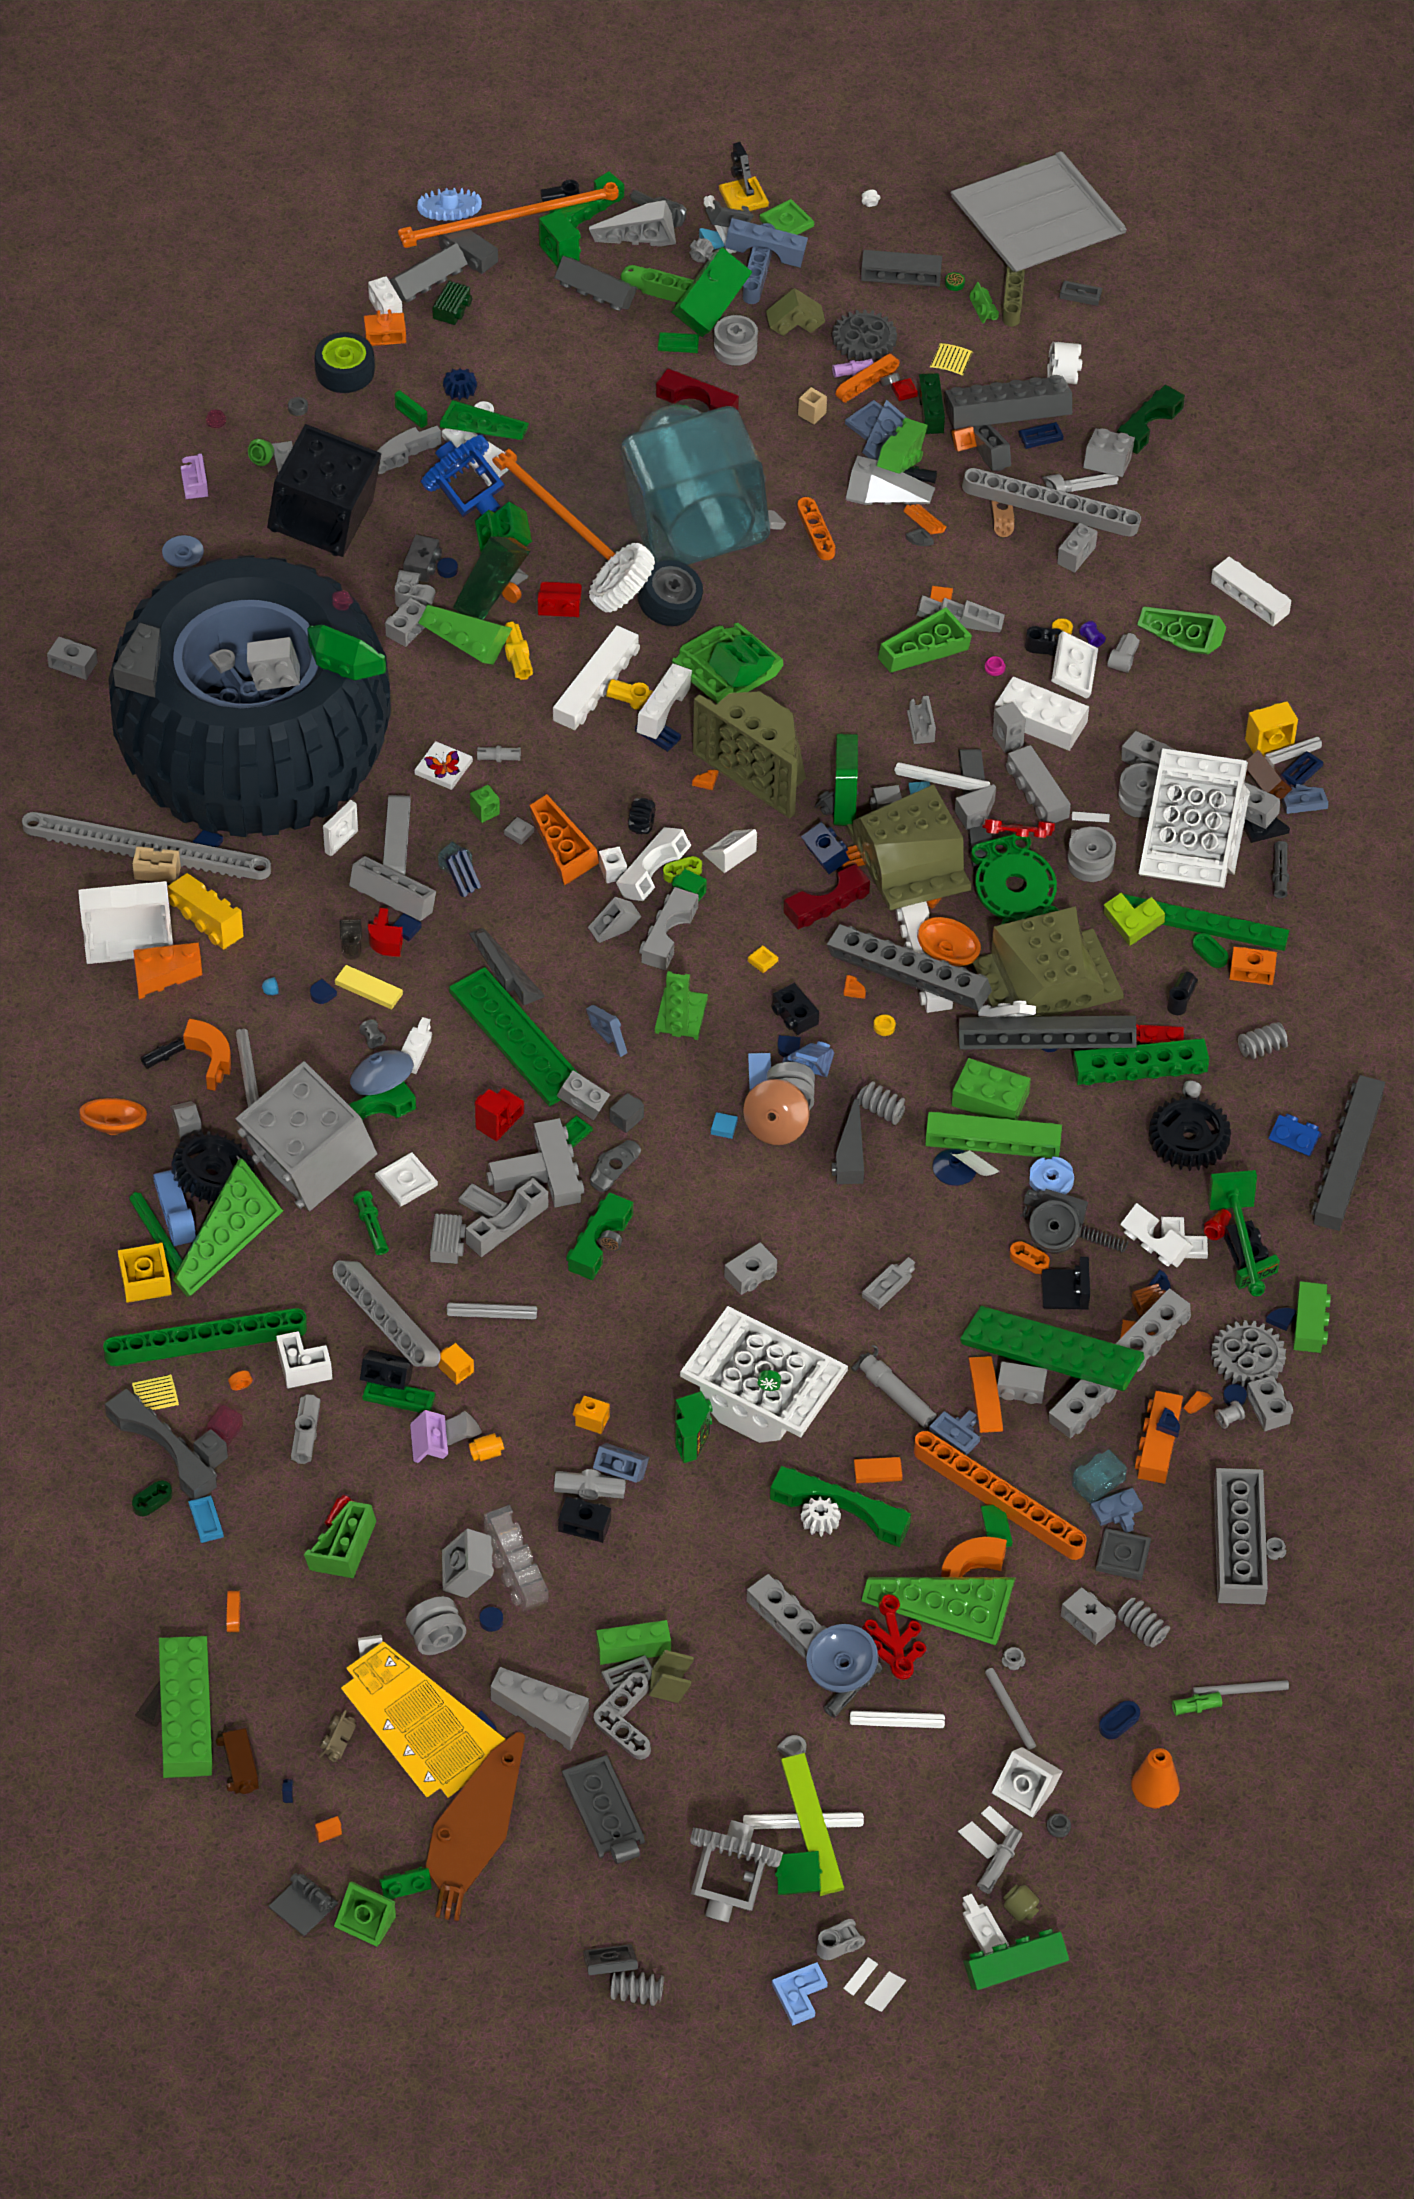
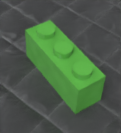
M1300 1281L1293 1350L1321 1353L1322 1345H1327L1328 1331H1324V1326H1328L1329 1313L1325 1312V1309L1330 1307L1331 1294H1327V1284Z
M667 1620L596 1630V1645L600 1665L630 1661L644 1655L646 1658L658 1657L665 1650L671 1651V1638Z

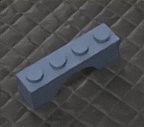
M732 218L724 248L744 253L750 247H766L773 250L779 256L781 263L801 268L808 238Z

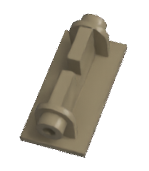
M346 1710L339 1716L335 1715L330 1722L329 1728L332 1730L329 1736H324L319 1745L322 1749L319 1754L320 1758L327 1754L329 1755V1760L333 1762L341 1759L347 1743L340 1740V1738L349 1741L356 1728V1720L354 1718L344 1717L347 1712Z

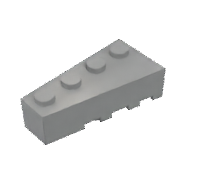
M502 1667L499 1668L491 1684V1701L513 1715L521 1717L527 1721V1724L543 1731L547 1737L557 1740L563 1744V1747L571 1751L589 1713V1698Z

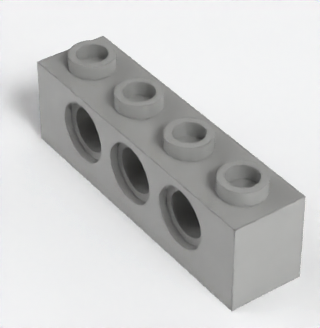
M767 1574L747 1589L746 1601L807 1660V1652L811 1642L826 1627L821 1626L815 1620L814 1615L800 1605L794 1595H789L779 1580H774Z

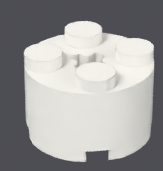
M1052 342L1048 356L1050 357V364L1047 365V378L1052 375H1060L1064 377L1068 384H1077V371H1081L1082 359H1078L1081 354V344Z

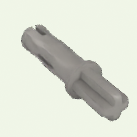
M1011 1828L1004 1842L997 1845L995 1856L977 1884L981 1891L987 1894L992 1892L1009 1859L1015 1855L1014 1849L1022 1837L1021 1831Z

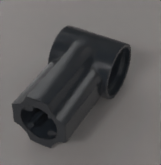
M566 180L561 186L540 190L542 202L580 194L579 184L575 180Z
M1187 971L1181 973L1175 986L1170 990L1167 1009L1171 1014L1178 1016L1186 1012L1187 1004L1198 983V979L1193 973Z

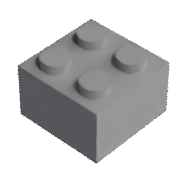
M1096 428L1087 445L1083 468L1123 477L1132 457L1135 437L1129 436L1126 433H1114L1107 429Z
M290 637L247 643V664L257 691L300 685V663Z
M467 1528L442 1550L443 1591L468 1598L492 1577L494 1571L492 1567L493 1547L490 1535Z

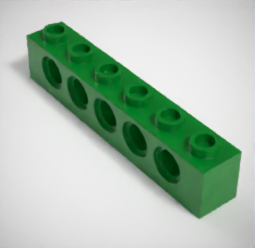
M1204 1038L1137 1045V1048H1101L1074 1051L1073 1068L1077 1085H1092L1102 1082L1114 1083L1122 1080L1135 1081L1142 1078L1156 1079L1162 1076L1177 1077L1183 1074L1198 1075L1208 1072L1209 1056Z

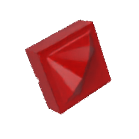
M911 378L892 383V390L898 401L918 397V391Z

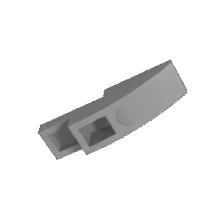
M434 426L421 432L414 427L385 443L377 451L382 453L378 474H383L390 469L407 464L408 456L416 455L421 451L440 445L441 430L439 427Z

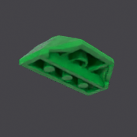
M325 625L309 626L307 628L309 647L316 665L322 669L330 670L352 680L385 673V656L381 653L378 654L374 648L364 641Z

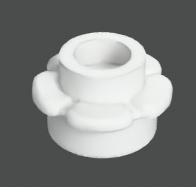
M868 190L862 194L861 201L863 205L872 207L876 206L878 200H880V195L877 194L876 190Z

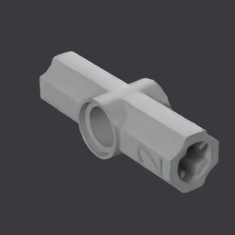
M306 1394L300 1398L291 1460L296 1461L298 1464H306L311 1462L321 1403V1400L314 1395Z
M587 1469L581 1473L556 1471L554 1492L579 1494L581 1498L587 1500H595L599 1496L624 1499L626 1479L604 1476L593 1469Z

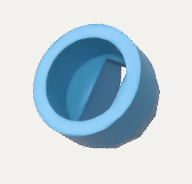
M275 977L268 978L263 982L262 989L265 994L272 996L279 994Z

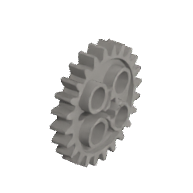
M1244 1320L1243 1326H1240L1236 1321L1234 1328L1226 1325V1331L1220 1330L1219 1336H1215L1214 1343H1212L1211 1359L1214 1360L1213 1366L1218 1367V1374L1225 1373L1224 1380L1231 1377L1233 1378L1232 1384L1240 1381L1242 1387L1245 1386V1383L1272 1375L1277 1379L1278 1373L1283 1371V1365H1285L1286 1349L1283 1348L1284 1341H1279L1280 1335H1272L1273 1328L1267 1331L1264 1330L1265 1324L1256 1327V1321H1253L1252 1325H1248L1247 1321Z

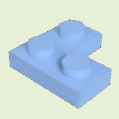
M817 1962L772 1980V1986L792 2026L815 2017V2010L807 1995L827 1988L828 1984Z

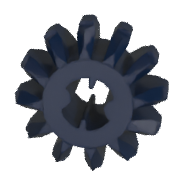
M460 367L459 370L452 369L451 372L446 373L443 387L446 396H450L452 400L456 397L459 401L463 397L468 400L469 396H474L477 381L474 373H470L469 369L462 370Z

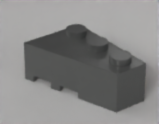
M139 623L113 668L115 686L155 698L161 653L160 628Z

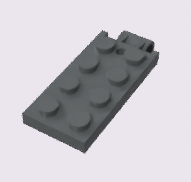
M606 1755L563 1770L562 1777L599 1859L603 1858L604 1853L611 1851L616 1864L639 1857L640 1852L636 1841H639L640 1844L645 1843L644 1835L608 1756Z

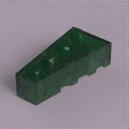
M490 536L453 608L461 614L483 620L531 551L514 538Z

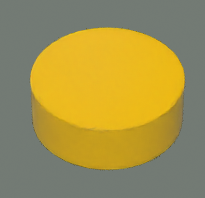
M1057 619L1052 624V629L1057 628L1070 635L1072 634L1073 625L1069 620Z
M879 1015L874 1020L873 1028L878 1035L889 1036L895 1031L896 1022L889 1015Z

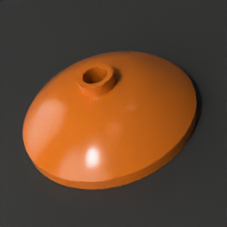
M944 917L930 918L924 921L918 930L917 938L920 946L933 959L944 960L952 966H964L973 963L979 956L981 945L978 937L970 928L956 920Z
M105 1098L93 1100L82 1105L79 1116L87 1126L102 1133L117 1135L142 1125L146 1121L147 1111L142 1105L133 1101Z

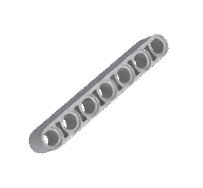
M339 1260L334 1264L332 1271L334 1278L412 1365L417 1367H435L439 1364L441 1355L438 1348L358 1261Z

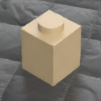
M811 387L799 398L798 416L815 424L826 414V395Z

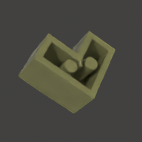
M795 288L766 310L770 328L782 336L786 335L797 325L812 333L825 323L821 304Z

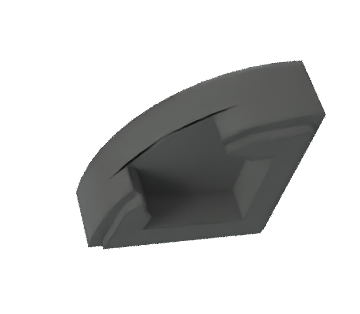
M919 528L906 534V539L914 545L930 546L934 544L933 538L924 528Z

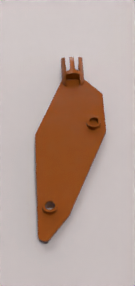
M516 1732L490 1752L434 1825L426 1868H429L430 1876L440 1890L435 1913L436 1918H440L444 1900L447 1902L445 1919L450 1920L453 1903H457L454 1921H459L464 1894L506 1840L525 1742V1735L522 1732Z

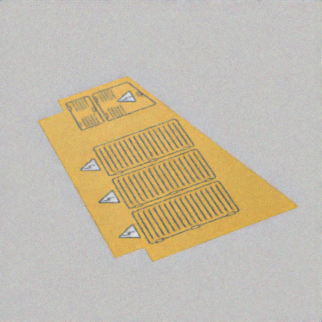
M385 1642L380 1643L347 1667V1670L354 1679L341 1687V1689L426 1797H429L438 1789H441L448 1798L466 1785L490 1752L506 1740Z

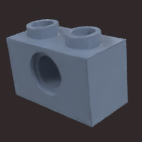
M605 1443L598 1448L593 1469L637 1483L644 1478L649 1457Z

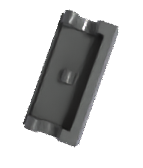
M713 200L715 209L711 206L706 208L712 225L729 228L732 218L750 223L754 217L747 206H742L743 211L721 207L719 201Z

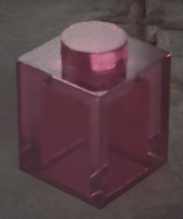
M222 1405L208 1422L207 1430H213L226 1442L228 1447L243 1428L242 1414Z

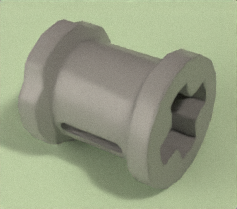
M1236 1400L1232 1401L1230 1406L1222 1410L1217 1409L1214 1413L1216 1421L1223 1429L1228 1428L1230 1423L1245 1418V1412L1241 1404Z

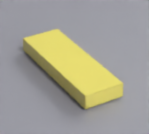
M345 965L335 979V985L389 1009H393L403 995L402 989L348 965Z

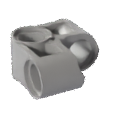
M400 570L395 585V604L400 607L401 604H405L412 598L425 606H432L436 594L435 589L429 585L418 584L421 573Z

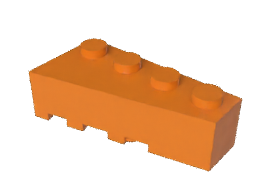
M547 794L530 805L532 820L564 885L599 864L597 849Z

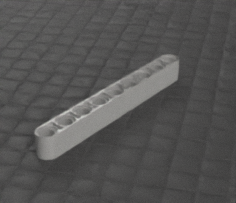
M970 468L964 474L962 489L970 495L1074 523H1081L1123 536H1134L1137 534L1140 526V514L1130 509L976 468Z

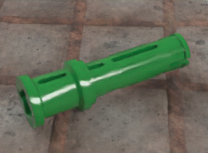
M370 1191L359 1192L353 1197V1203L357 1205L359 1210V1219L366 1225L375 1254H385L389 1251V1247L386 1244L377 1219L378 1209L373 1205V1195ZM374 1228H375V1230H376V1233H377L378 1238H376V1236H375V1233H374V1230H373Z

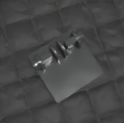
M295 1873L290 1879L292 1884L268 1907L300 1934L305 1936L338 1905V1902L304 1874Z

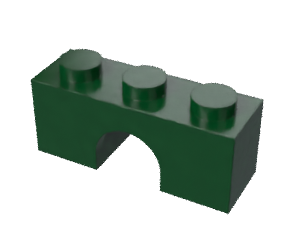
M939 373L919 374L918 395L920 405H922V423L928 425L925 434L944 433L945 413Z

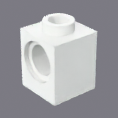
M620 847L599 851V866L606 883L618 881L627 870V864Z

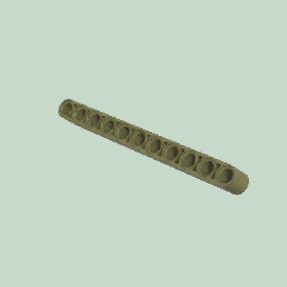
M1022 162L1017 166V168L1028 165L1030 163ZM1008 265L1002 320L1005 325L1012 327L1020 323L1025 269L1013 272Z

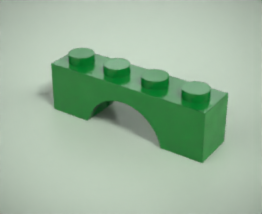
M608 171L594 180V191L603 189L607 183L613 182L619 189L617 199L595 200L551 210L550 213L560 210L564 216L569 218L573 227L576 228L582 222L590 220L597 213L605 211L612 204L620 202L624 198V183Z
M403 1081L386 1092L367 1095L348 1105L361 1117L362 1121L366 1117L377 1113H385L399 1118L416 1109V1099Z
M609 1192L605 1200L602 1199L599 1202L597 1213L589 1218L587 1229L585 1232L580 1233L577 1245L568 1252L566 1261H568V1271L593 1281L603 1265V1251L597 1246L596 1242L603 1231H624L633 1216L632 1201Z

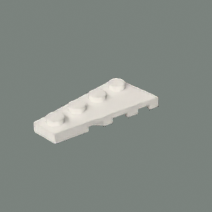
M445 428L442 431V437L447 442L452 441L456 448L477 436L476 433ZM488 442L489 449L483 457L500 478L509 469L505 468L501 471L493 463L492 459L494 457L499 458L498 455L501 453L505 454V452ZM476 461L475 464L469 463L474 468V471L479 467ZM485 473L481 475V477L484 479V482L489 487L492 484V482L489 480Z

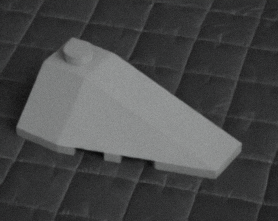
M666 200L646 203L589 227L595 242L620 244L621 241L632 242V245H639V242L650 243V246L676 244L672 213Z
M857 456L851 472L846 501L864 505L882 502L885 505H891V502L930 504L935 487L903 472L898 474L877 467L878 460Z

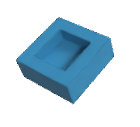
M716 1112L711 1134L733 1139L738 1117Z

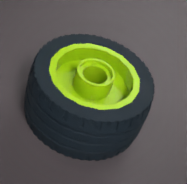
M340 332L327 336L316 347L314 356L315 373L319 383L326 389L336 393H352L363 389L372 381L375 372L374 351L370 342L363 338V336L349 332Z

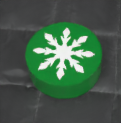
M765 1370L760 1372L757 1383L765 1391H776L781 1386L782 1378L779 1373L773 1370Z

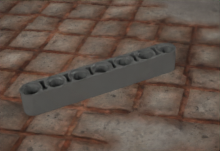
M960 749L959 765L961 776L985 781L981 749ZM962 789V790H963V795H966V794H968V793L974 792V791ZM982 825L967 829L970 856L976 844L992 840V833H987L986 828H982ZM982 850L975 852L978 858H985L987 856ZM971 860L972 867H979V865Z

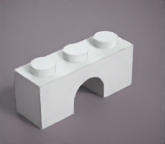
M1136 1203L1120 1224L1126 1229L1124 1233L1134 1241L1136 1238H1139L1143 1242L1141 1246L1151 1254L1153 1251H1156L1160 1255L1158 1259L1169 1267L1170 1264H1173L1175 1267H1178L1194 1246L1172 1229L1163 1238L1155 1239L1153 1230L1160 1220Z

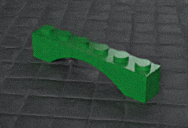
M781 1466L770 1488V1500L789 1507L809 1504L811 1498L818 1501L819 1496L824 1501L830 1498L831 1504L837 1503L838 1508L852 1513L864 1521L874 1532L878 1540L897 1547L901 1546L910 1528L911 1513H908L906 1510L889 1506L880 1500L870 1499L859 1492L843 1489L837 1484L821 1481L815 1476L802 1474L793 1468Z

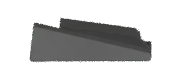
M484 928L469 933L500 985L507 992L514 990L523 1006L545 997L542 991Z

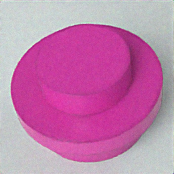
M993 656L986 661L985 671L989 675L999 676L1005 672L1006 666L1000 657Z

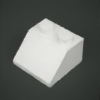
M1021 1747L1012 1751L992 1794L1033 1818L1053 1792L1063 1771Z

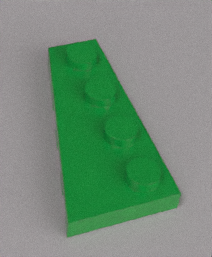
M452 400L440 421V428L518 440L524 438L529 426L527 422Z

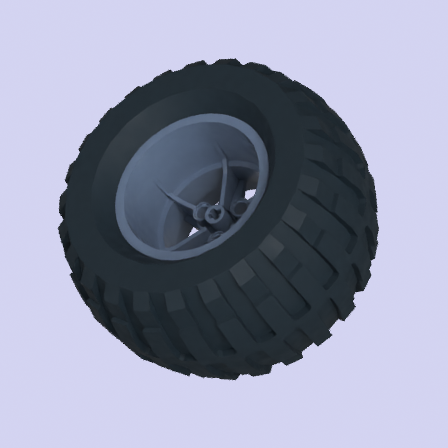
M254 555L238 556L237 559L223 560L218 558L207 561L206 565L199 567L190 566L177 573V577L173 580L162 581L152 590L151 598L140 601L134 610L132 619L126 623L123 637L120 636L108 679L113 735L119 744L123 758L132 775H137L141 786L150 794L159 807L170 808L172 816L183 823L196 822L200 829L211 833L227 831L230 832L231 836L247 837V834L262 833L263 836L279 835L280 830L290 827L296 830L310 826V820L315 817L324 818L337 811L338 802L348 801L358 792L359 784L366 779L385 740L384 735L391 714L390 683L387 658L384 674L359 680L342 677L335 672L322 669L316 665L308 644L307 633L309 626L325 625L358 638L374 648L378 654H383L386 658V654L372 628L368 616L361 610L359 603L349 593H343L340 583L328 576H318L315 568L303 564L293 565L287 563L285 558L269 557L268 559L255 558ZM139 623L160 628L161 653L155 698L117 687L114 682L113 668ZM290 637L300 663V685L257 691L247 664V643ZM222 649L230 650L235 655V665L230 670L220 673L210 661L209 655Z

